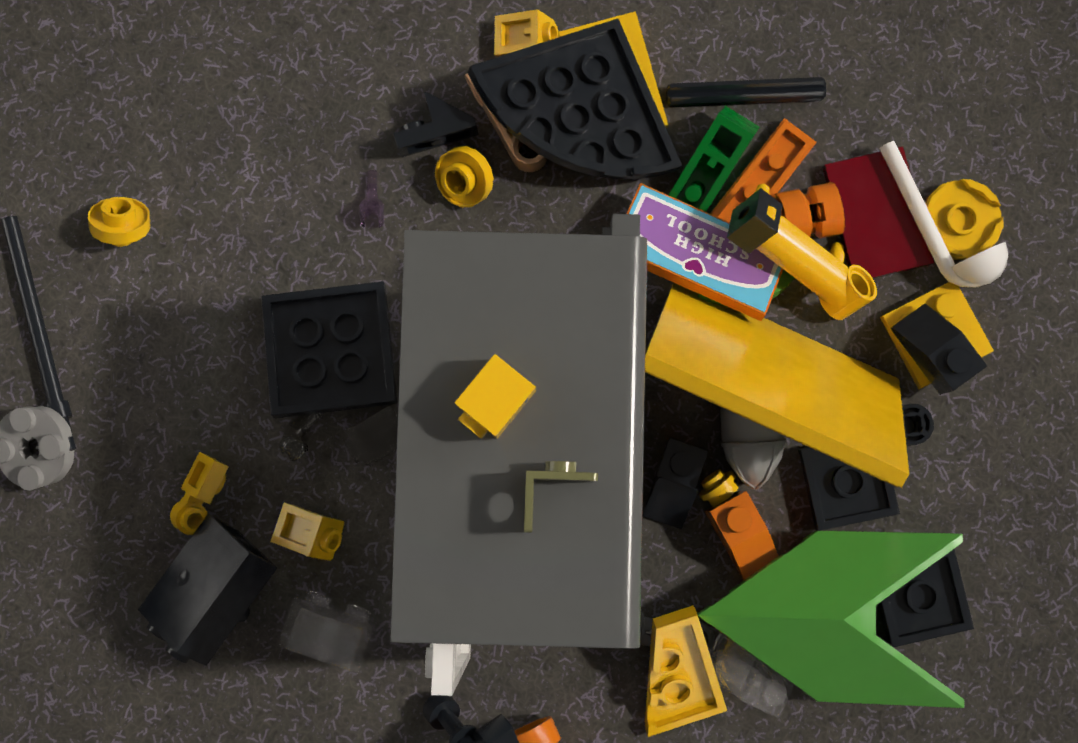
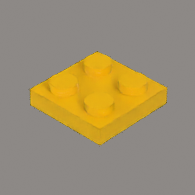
M950 282L880 317L918 389L931 384V382L890 328L921 305L927 304L962 331L981 358L994 351L960 287Z

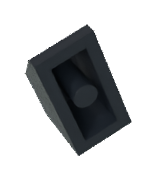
M927 304L921 305L890 328L939 395L956 390L987 367V364L963 332Z

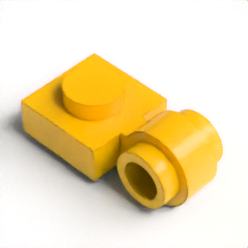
M202 452L198 453L181 487L186 493L173 506L170 513L171 523L176 529L186 535L194 534L208 515L206 508L202 506L203 503L210 504L214 495H217L222 490L226 480L225 474L229 466Z

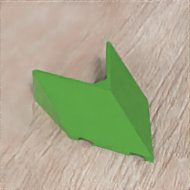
M814 531L805 537L803 542L786 554L779 555L732 588L728 595L697 613L700 619L714 626L729 637L728 639L781 677L792 682L815 701L964 708V699L876 635V605L963 543V534Z

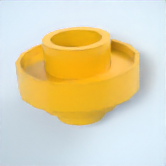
M467 146L455 147L439 158L435 168L437 187L443 197L456 206L462 208L473 207L486 199L492 190L494 178L491 166L486 158L476 149Z
M112 197L101 200L93 205L88 212L89 231L94 238L103 243L118 247L130 245L145 237L149 232V209L144 203L127 197Z

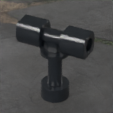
M432 695L423 706V715L430 725L437 730L445 729L450 735L448 743H519L513 727L502 714L477 729L474 725H463L458 719L460 707L452 696Z

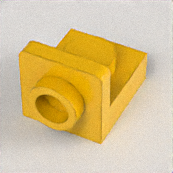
M538 9L495 16L494 55L497 57L558 38L559 31L555 21Z
M284 502L270 542L308 557L331 561L335 551L341 544L344 521L326 517Z

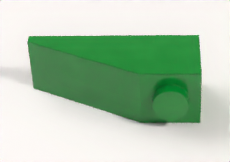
M725 106L716 116L669 193V196L707 212L760 127Z

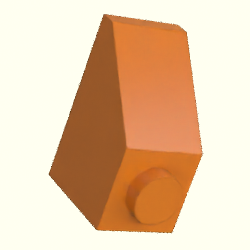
M740 491L723 503L705 511L743 581L778 557L769 530L747 491Z

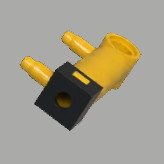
M759 184L753 195L733 209L727 238L748 254L757 249L814 292L818 296L824 310L836 320H843L876 299L877 287L871 275L859 265L853 264L848 267L844 264V245L840 242H835L831 245V249L828 252L781 215L783 205L769 194L768 185Z

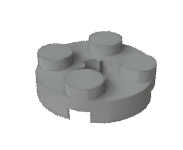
M45 406L21 407L6 414L0 421V469L3 474L14 484L29 491L62 480L71 469L74 461V450L70 451L68 437H72L68 423L58 412ZM36 439L39 446H36V449H39V455H33L30 452V440Z

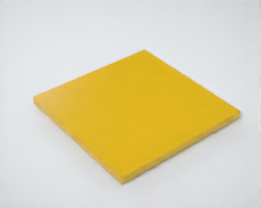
M673 283L645 352V373L895 487L902 488L910 473L898 378L766 318L759 321L730 307L719 306L697 297L698 293Z

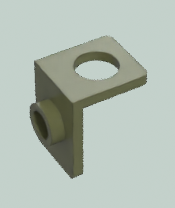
M545 461V471H526L524 532L532 533L534 480L597 482L598 473L576 472L577 462Z

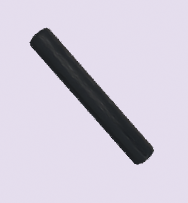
M823 77L671 83L666 89V100L669 107L822 101L826 97V82Z

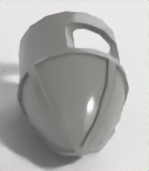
M720 407L721 441L719 444L723 448L726 461L744 484L752 490H759L769 480L782 459L784 444L787 443V438Z

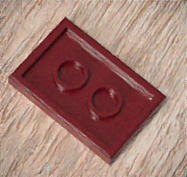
M897 147L909 170L904 147ZM881 151L825 164L822 167L826 183H835L841 196L845 227L840 237L844 245L848 267L853 264L859 265L874 279L929 266L934 263L933 256Z

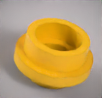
M721 469L714 471L701 482L703 489L699 493L700 498L703 501L708 500L712 507L723 503L739 488L734 481L736 475L733 471L725 473Z

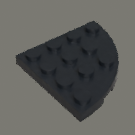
M619 18L469 67L467 73L476 91L498 121L520 142L558 165L576 172L611 179L657 177L678 171L682 167Z

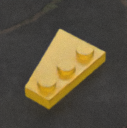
M694 605L653 618L645 712L647 737L727 711Z

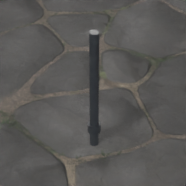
M4 217L1 219L47 401L45 407L58 412L71 429L69 418L73 416L69 401L63 398L18 217ZM72 434V437H68L70 451L76 450Z

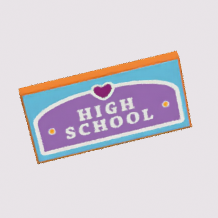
M640 183L627 214H640V237L647 238V271L762 321L767 313L783 269L757 249L748 254L729 240L727 234L730 222Z

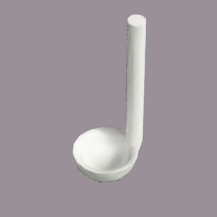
M895 141L880 147L879 149L941 274L947 281L960 287H979L990 284L1000 277L1007 266L1008 250L1006 242L986 249L955 265Z

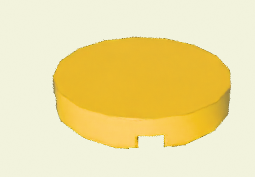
M971 179L949 181L937 187L926 198L925 204L953 260H965L991 248L998 241L1004 227L1003 217H1001V210L999 208L1001 205L997 196L986 185Z

